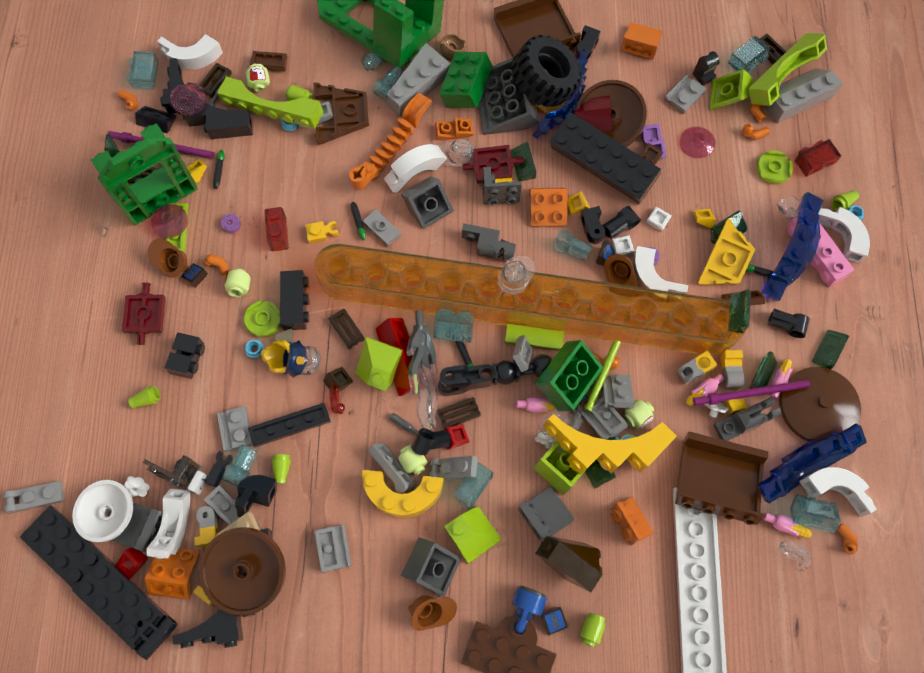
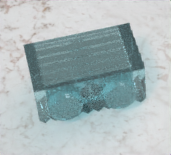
M755 35L737 51L733 52L728 64L736 69V71L745 69L746 72L752 73L758 63L763 64L768 59V53L771 48Z
M134 51L133 57L129 59L131 69L127 73L128 83L131 84L133 89H155L158 59L153 51Z
M449 309L437 310L433 338L471 343L475 315H471L467 311L456 313L451 312Z
M477 462L476 478L464 479L457 492H454L455 500L471 509L492 479L493 472Z
M796 494L790 506L794 524L835 533L841 522L836 503L820 501V499Z

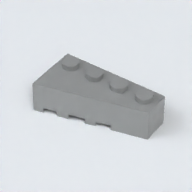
M425 43L387 93L388 106L401 117L405 107L416 94L421 93L426 96L444 82L450 63L429 44Z

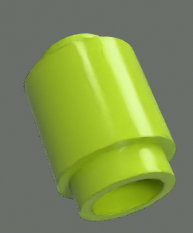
M291 85L285 92L287 101L302 97L313 99V94L309 90L296 85Z
M589 612L588 617H585L579 635L583 639L582 643L594 647L595 644L600 645L606 626L604 624V617Z

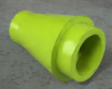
M856 190L836 195L831 202L832 208L835 211L839 207L847 210L859 199V193Z
M147 386L133 397H130L128 401L131 408L134 409L157 404L161 396L155 386Z
M274 454L273 459H271L274 479H276L277 483H286V477L291 464L290 455Z

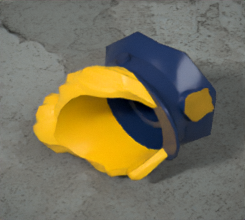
M282 339L273 341L271 346L265 347L261 351L262 360L268 364L269 370L278 374L284 373L288 375L289 373L292 378L301 374L307 363L306 348L301 344L300 340L295 343H288Z

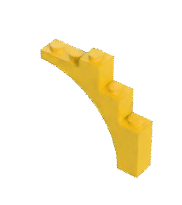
M554 414L543 425L547 434L554 437L560 443L561 448L571 454L567 461L570 467L580 474L595 460L600 463L604 470L612 473L626 459L634 469L641 473L677 437L663 422L639 437L626 440H606L586 435L568 426Z

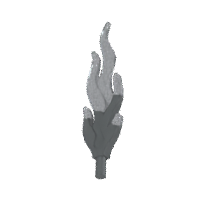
M416 310V325L413 326V332L407 346V356H412L408 376L411 394L418 393L417 416L422 428L431 430L430 425L432 428L437 427L436 409L438 396L433 376L438 375L436 352L427 327L423 322V310Z

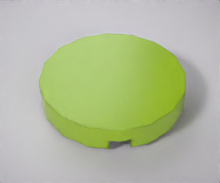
M776 150L765 152L756 164V171L759 177L766 183L773 185L786 182L792 175L794 168L791 159H788L783 152Z
M257 301L251 304L246 309L244 316L246 329L253 336L259 338L275 334L281 326L278 306L270 301Z

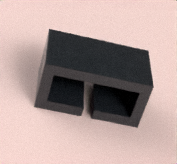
M177 332L172 349L177 350V352H170L164 368L170 374L192 379L193 375L198 371V361L205 351V345L199 337Z

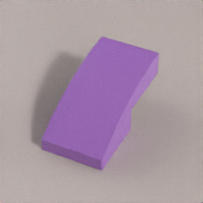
M660 124L645 126L641 133L644 148L650 143L664 152L661 158H666L665 143L661 137Z

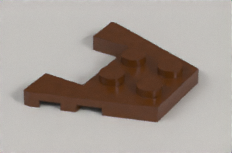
M313 82L315 100L333 98L334 126L316 127L317 145L369 126L366 92L348 88L343 90L332 85L323 86L320 83Z

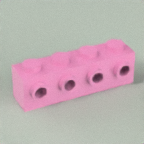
M811 211L793 219L786 227L790 237L794 238L799 249L807 256L810 264L820 274L822 281L829 287L847 278L854 271V268Z

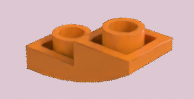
M455 118L454 122L436 121L435 123L436 140L461 139L471 137L474 134L472 119Z

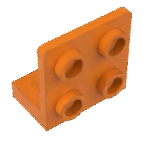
M630 22L628 30L624 35L621 51L654 59L662 30Z
M565 187L529 188V195L531 196V226H566L568 189Z
M633 496L623 502L618 501L611 508L612 512L610 514L616 524L619 523L624 540L630 542L631 545L654 533Z
M179 548L176 555L171 554L168 558L158 559L154 557L145 576L148 594L189 600L192 594L189 580L200 556V551Z

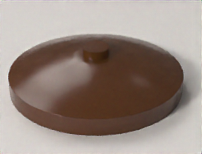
M605 80L594 84L583 93L578 101L576 110L591 98L610 95L613 131L603 133L628 147L638 139L646 124L647 109L643 96L634 86L620 80Z
M810 367L798 371L789 378L788 383L809 380L810 382L809 388L784 391L780 394L779 403L782 417L787 426L797 436L814 444L826 445L841 441L855 430L861 416V403L855 388L844 376L828 368Z
M249 527L233 528L215 537L204 550L199 565L200 583L207 598L217 608L233 615H250L265 609L281 592L286 576L284 556L277 543L264 532Z

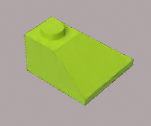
M745 69L713 79L709 109L714 110L746 99L750 96L749 88L754 84V79Z
M366 337L355 373L367 385L386 391L392 386L403 350Z
M479 506L461 514L444 526L445 531L468 564L502 540Z

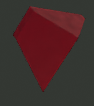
M610 95L591 98L574 112L582 120L601 132L613 131Z

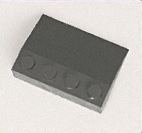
M513 58L493 66L479 102L484 135L524 130L539 124L535 101L528 100L527 96L522 94L520 88L514 83L515 78L512 77L511 70Z

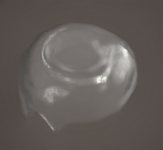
M794 195L780 200L777 204L781 216L786 219H795L806 213L809 208L808 201L804 197L798 200Z
M304 346L306 348L307 363L303 372L299 375H312L320 366V354L315 347Z

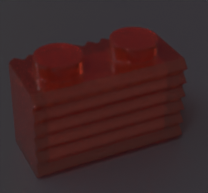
M830 139L820 140L813 147L802 148L798 152L795 162L801 168L805 177L836 164L842 155Z
M282 207L265 209L266 236L271 251L288 250L289 248L287 218Z

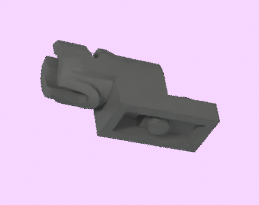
M463 223L462 238L471 242L478 241V255L495 258L496 260L502 255L503 261L513 262L516 244L503 239L499 241L500 230Z
M770 397L735 413L727 419L715 423L713 426L721 440L729 441L780 416L781 409L779 407L767 415L765 413L761 414L762 410L771 407L776 402L774 398Z

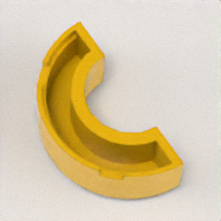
M362 470L363 486L369 499L378 510L394 518L407 519L425 513L438 501L444 486V478L423 476L422 482L416 490L407 494H398L386 486L383 472Z

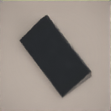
M143 106L135 113L136 124L142 127L157 123L163 133H168L176 119V115Z

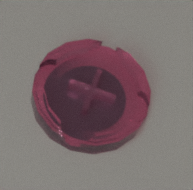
M189 82L185 85L180 84L172 90L170 103L178 114L192 116L204 108L206 95L202 87Z

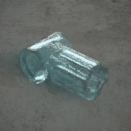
M397 66L391 67L382 80H377L373 87V93L388 101L387 93L403 74L402 70Z
M566 230L558 233L554 243V248L559 253H568L583 261H586L592 248L591 245L573 237L572 233ZM560 240H565L567 244L562 243Z
M241 445L233 463L229 464L226 468L223 481L238 486L243 479L249 477V470L258 452L246 445Z

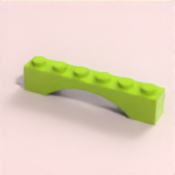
M821 33L804 34L749 88L751 104L771 106L780 97L779 87L785 77L798 67L818 59L827 50L826 35Z
M230 77L224 79L217 92L221 102L228 107L233 106L240 110L252 111L257 115H266L272 119H283L287 123L299 124L305 128L315 129L324 112L319 101L305 97L285 102L262 99L251 93L241 80Z

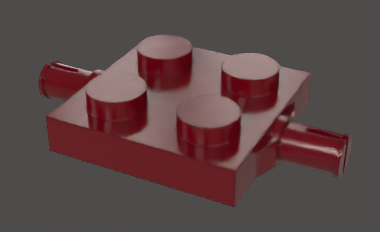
M509 145L476 148L474 149L473 163H462L463 171L474 170L477 184H480L483 180V167H491V174H495V179L512 178L513 165L524 164L523 156L512 158Z
M148 282L142 283V293L125 296L122 332L136 333L137 345H145V334L162 333L166 297L164 295L151 294V284Z

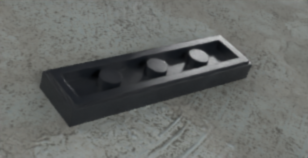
M321 403L249 427L248 430L255 448L330 423L331 421L325 403Z

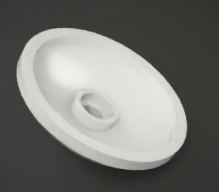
M112 480L97 481L85 488L77 498L73 508V524L78 534L88 541L97 543L110 541L120 535L129 524L133 513V500L130 492L125 486Z

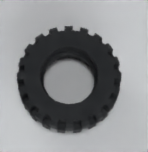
M539 35L528 39L514 56L511 64L512 77L515 78L514 83L520 88V92L525 94L528 100L535 101L537 105L543 104L544 107H555L562 104L577 89L581 81V68H579V61L575 59V54L569 50L567 45H563L562 41L559 39L555 40L552 36Z

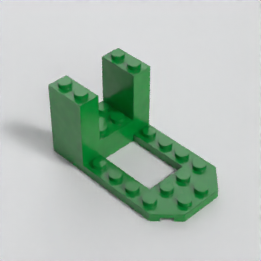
M317 0L319 19L399 69L415 56L425 43L428 44L441 32L444 0H405V4L398 0H365L374 6L373 31L347 15L364 0Z
M157 123L147 126L140 132L145 140L138 141L131 148L118 152L113 158L108 151H105L91 159V162L100 174L98 176L100 183L134 226L167 208L169 203H176L198 190L170 137H165ZM160 163L162 166L161 169L153 170L145 178L136 180L132 185L129 184L128 180Z

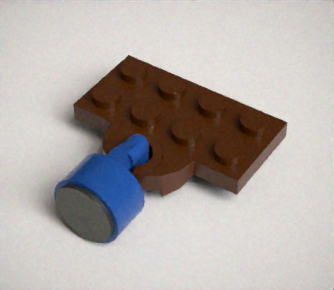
M523 585L517 586L511 603L518 607L516 615L504 618L497 628L476 621L461 664L483 673H550L557 654L537 646V632L531 622L533 614L542 615L547 601L546 595Z

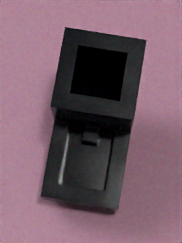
M253 475L243 479L237 486L238 497L235 501L237 517H242L249 512L253 503L269 507L277 492L276 479L263 475Z

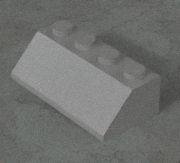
M815 68L781 84L779 87L780 97L771 106H765V108L776 123H779L834 97L842 86V82L833 71Z

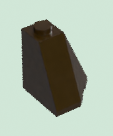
M546 536L535 553L565 580L590 593L603 575L602 567L599 565V558H601L600 550L583 542Z

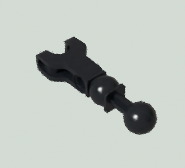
M540 354L529 363L528 370L523 372L520 371L515 360L513 362L503 360L496 365L494 363L492 365L446 367L440 373L438 391L443 396H452L469 390L488 387L492 383L497 385V382L508 385L514 381L518 382L520 376L534 374L539 378L553 359L548 355ZM488 373L491 378L485 379L481 374Z

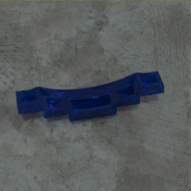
M583 49L576 59L579 61V68H581L579 86L570 95L569 100L561 107L545 114L532 135L536 139H539L542 134L546 135L549 128L552 130L555 125L559 126L561 121L565 120L570 112L574 114L576 111L575 105L583 95L586 87L584 81L587 78L585 73L588 70L585 68L588 62L586 57L589 54L587 50Z
M809 192L804 193L797 209L799 215L791 240L772 274L767 277L761 294L775 301H780L786 287L800 277L809 266L820 240V215L818 213L823 204V199Z
M855 423L841 433L834 431L819 441L812 439L781 458L782 464L769 471L771 476L758 484L764 501L770 504L779 497H784L800 485L799 481L806 476L829 467L851 455L857 448L867 443L861 425Z

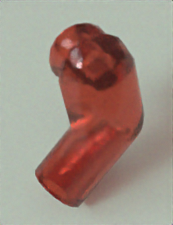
M331 385L329 387L331 411L335 414H342L345 410V405L340 403L339 386Z

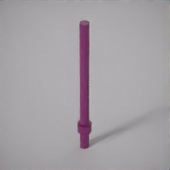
M108 131L107 134L108 138L121 140V142L128 144L145 140L143 137L133 136L127 132ZM174 144L177 151L210 159L214 155V152Z
M809 380L721 394H717V392L708 393L707 396L693 398L694 406L702 404L715 405L721 401L809 388L810 382Z

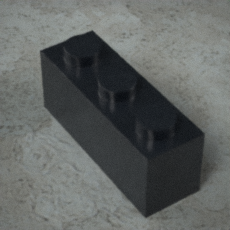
M303 270L280 271V325L284 331L291 328L292 330H305L306 323L310 321L309 312L306 311V305H309V294H306V288H309V278L305 276Z

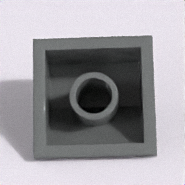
M433 176L401 193L409 211L422 229L454 211L440 180Z
M419 537L401 576L444 597L461 558L437 543Z

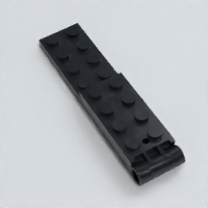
M50 505L20 536L35 553L73 588L72 591L143 659L148 660L178 626L174 619L129 579L91 541L81 537L74 525L54 506Z

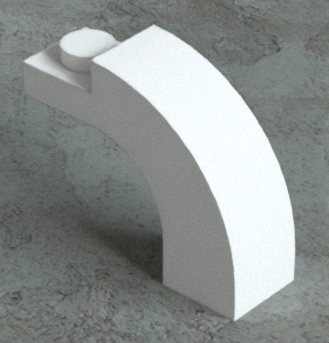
M206 34L190 47L176 46L163 37L157 41L160 46V52L168 60L177 59L181 69L185 70L206 67L217 60L223 53L219 42Z
M427 144L416 147L399 157L391 165L392 170L384 180L392 192L397 193L417 173L424 170L436 171L447 160V157L438 145Z
M841 207L836 212H832L829 209H818L814 216L822 226L836 230L844 240L843 255L845 258L861 263L868 256L870 248L869 234L862 221L852 212Z
M637 246L634 252L633 264L636 280L640 287L650 296L663 301L667 294L677 299L684 297L687 294L689 285L666 281L656 273L654 268L656 249Z
M837 467L824 468L799 481L811 499L823 494L827 490L840 492L847 498L860 517L868 515L877 509L872 499L864 492L869 488L868 484L849 470Z
M170 488L163 497L161 525L156 537L147 547V556L163 559L168 558L171 554L176 555L189 518V490Z

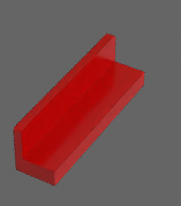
M388 318L376 327L375 330L380 342L403 350L393 379L398 395L404 396L411 390L425 389L427 383L420 364L416 374L408 373L413 349L408 347L410 337L403 318Z

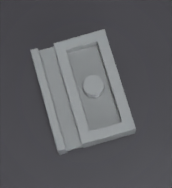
M686 75L665 96L664 100L669 101L670 105L682 114H685L706 92L707 88L696 80L690 79L689 75Z
M611 374L607 376L602 386L604 407L613 405L614 408H634L630 375Z
M603 397L595 402L592 412H580L601 439L613 438L628 427L626 421L612 405L604 407Z
M245 406L217 413L223 450L225 452L253 445L248 430L250 423Z
M345 525L315 530L321 572L351 567L352 563Z

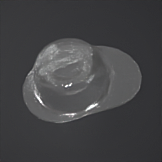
M463 138L445 142L439 146L447 157V160L442 165L463 167L462 163H473L474 149L476 148L468 140Z
M523 255L511 257L499 273L498 286L509 295H517L523 292L536 271L533 260Z
M578 404L574 411L551 410L542 416L538 423V428L541 433L548 435L543 425L554 414L565 424L578 431L584 423L581 417L582 408Z

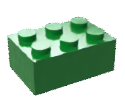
M486 52L454 53L439 92L446 107L478 108L493 67Z
M582 340L566 341L535 384L558 411H574L604 367Z

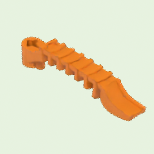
M421 93L416 94L405 107L402 118L397 119L399 126H393V134L386 136L387 141L381 143V149L375 150V156L370 155V162L364 161L360 166L350 170L349 178L354 189L362 190L373 178L379 177V173L384 171L385 166L396 156L398 150H401L402 145L408 141V137L414 133L413 131L418 127L421 117L432 103L431 99Z

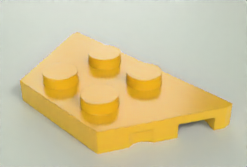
M728 218L698 279V285L739 284L755 248L750 242L746 241L742 232L736 229L731 219Z

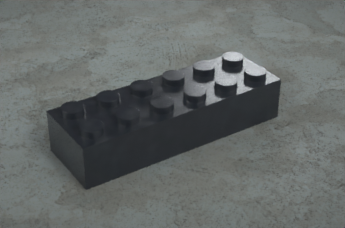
M571 112L549 141L552 149L638 204L642 202L661 174L659 167Z

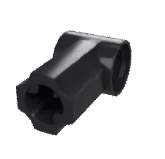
M626 206L619 211L616 217L602 226L605 229V235L612 239L626 229H633L640 223L641 219L630 206Z
M774 308L769 316L768 325L788 331V334L792 337L804 338L810 318L804 314H790Z
M421 428L411 448L419 455H427L431 449L449 447L451 444L450 433L447 430L432 432L429 429Z

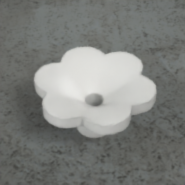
M721 402L715 405L704 404L711 409L709 415L715 418L718 412L725 413L729 410Z
M540 432L535 437V441L545 444L547 449L551 448L553 442L557 441L554 437L549 436L547 432Z
M129 476L124 484L131 497H145L149 490V485L144 483L141 477Z

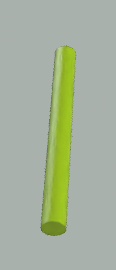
M618 340L613 341L604 361V368L594 384L584 408L587 412H592L621 344Z

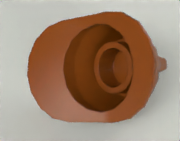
M160 238L150 243L148 247L149 260L164 275L174 278L179 276L183 270L188 269L186 254L172 243Z
M621 254L609 256L605 261L604 270L611 292L620 298H627L635 292L637 287L634 264L629 258Z
M428 595L420 596L413 604L408 606L412 616L411 625L418 631L446 625L454 618L457 604L450 597L433 598Z

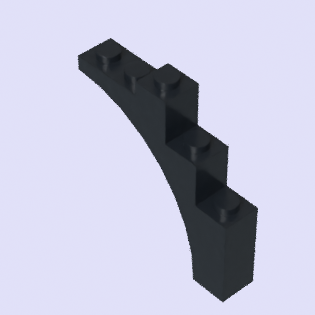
M169 59L167 73L170 81H167L168 89H163V96L160 98L162 107H165L168 113H182V117L187 121L189 127L203 125L205 133H208L211 140L253 135L252 118L248 110L233 111L221 109L200 100L202 104H200V108L195 112L183 113L179 111L175 106V98H178L176 96H181V94L191 91L183 82L181 67L177 59Z
M266 528L260 530L273 539L272 531L270 529ZM219 609L218 612L204 623L189 631L173 635V645L188 648L194 646V642L201 640L202 644L215 642L216 637L217 644L224 645V648L238 646L237 642L243 641L241 615H233ZM255 613L250 615H242V617L254 616Z

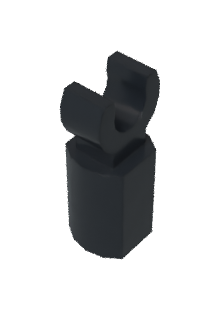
M221 451L217 453V462L213 464L205 481L206 484L215 488L220 484L226 472V466L233 460V457L228 455L227 459L222 461L221 458L224 453Z

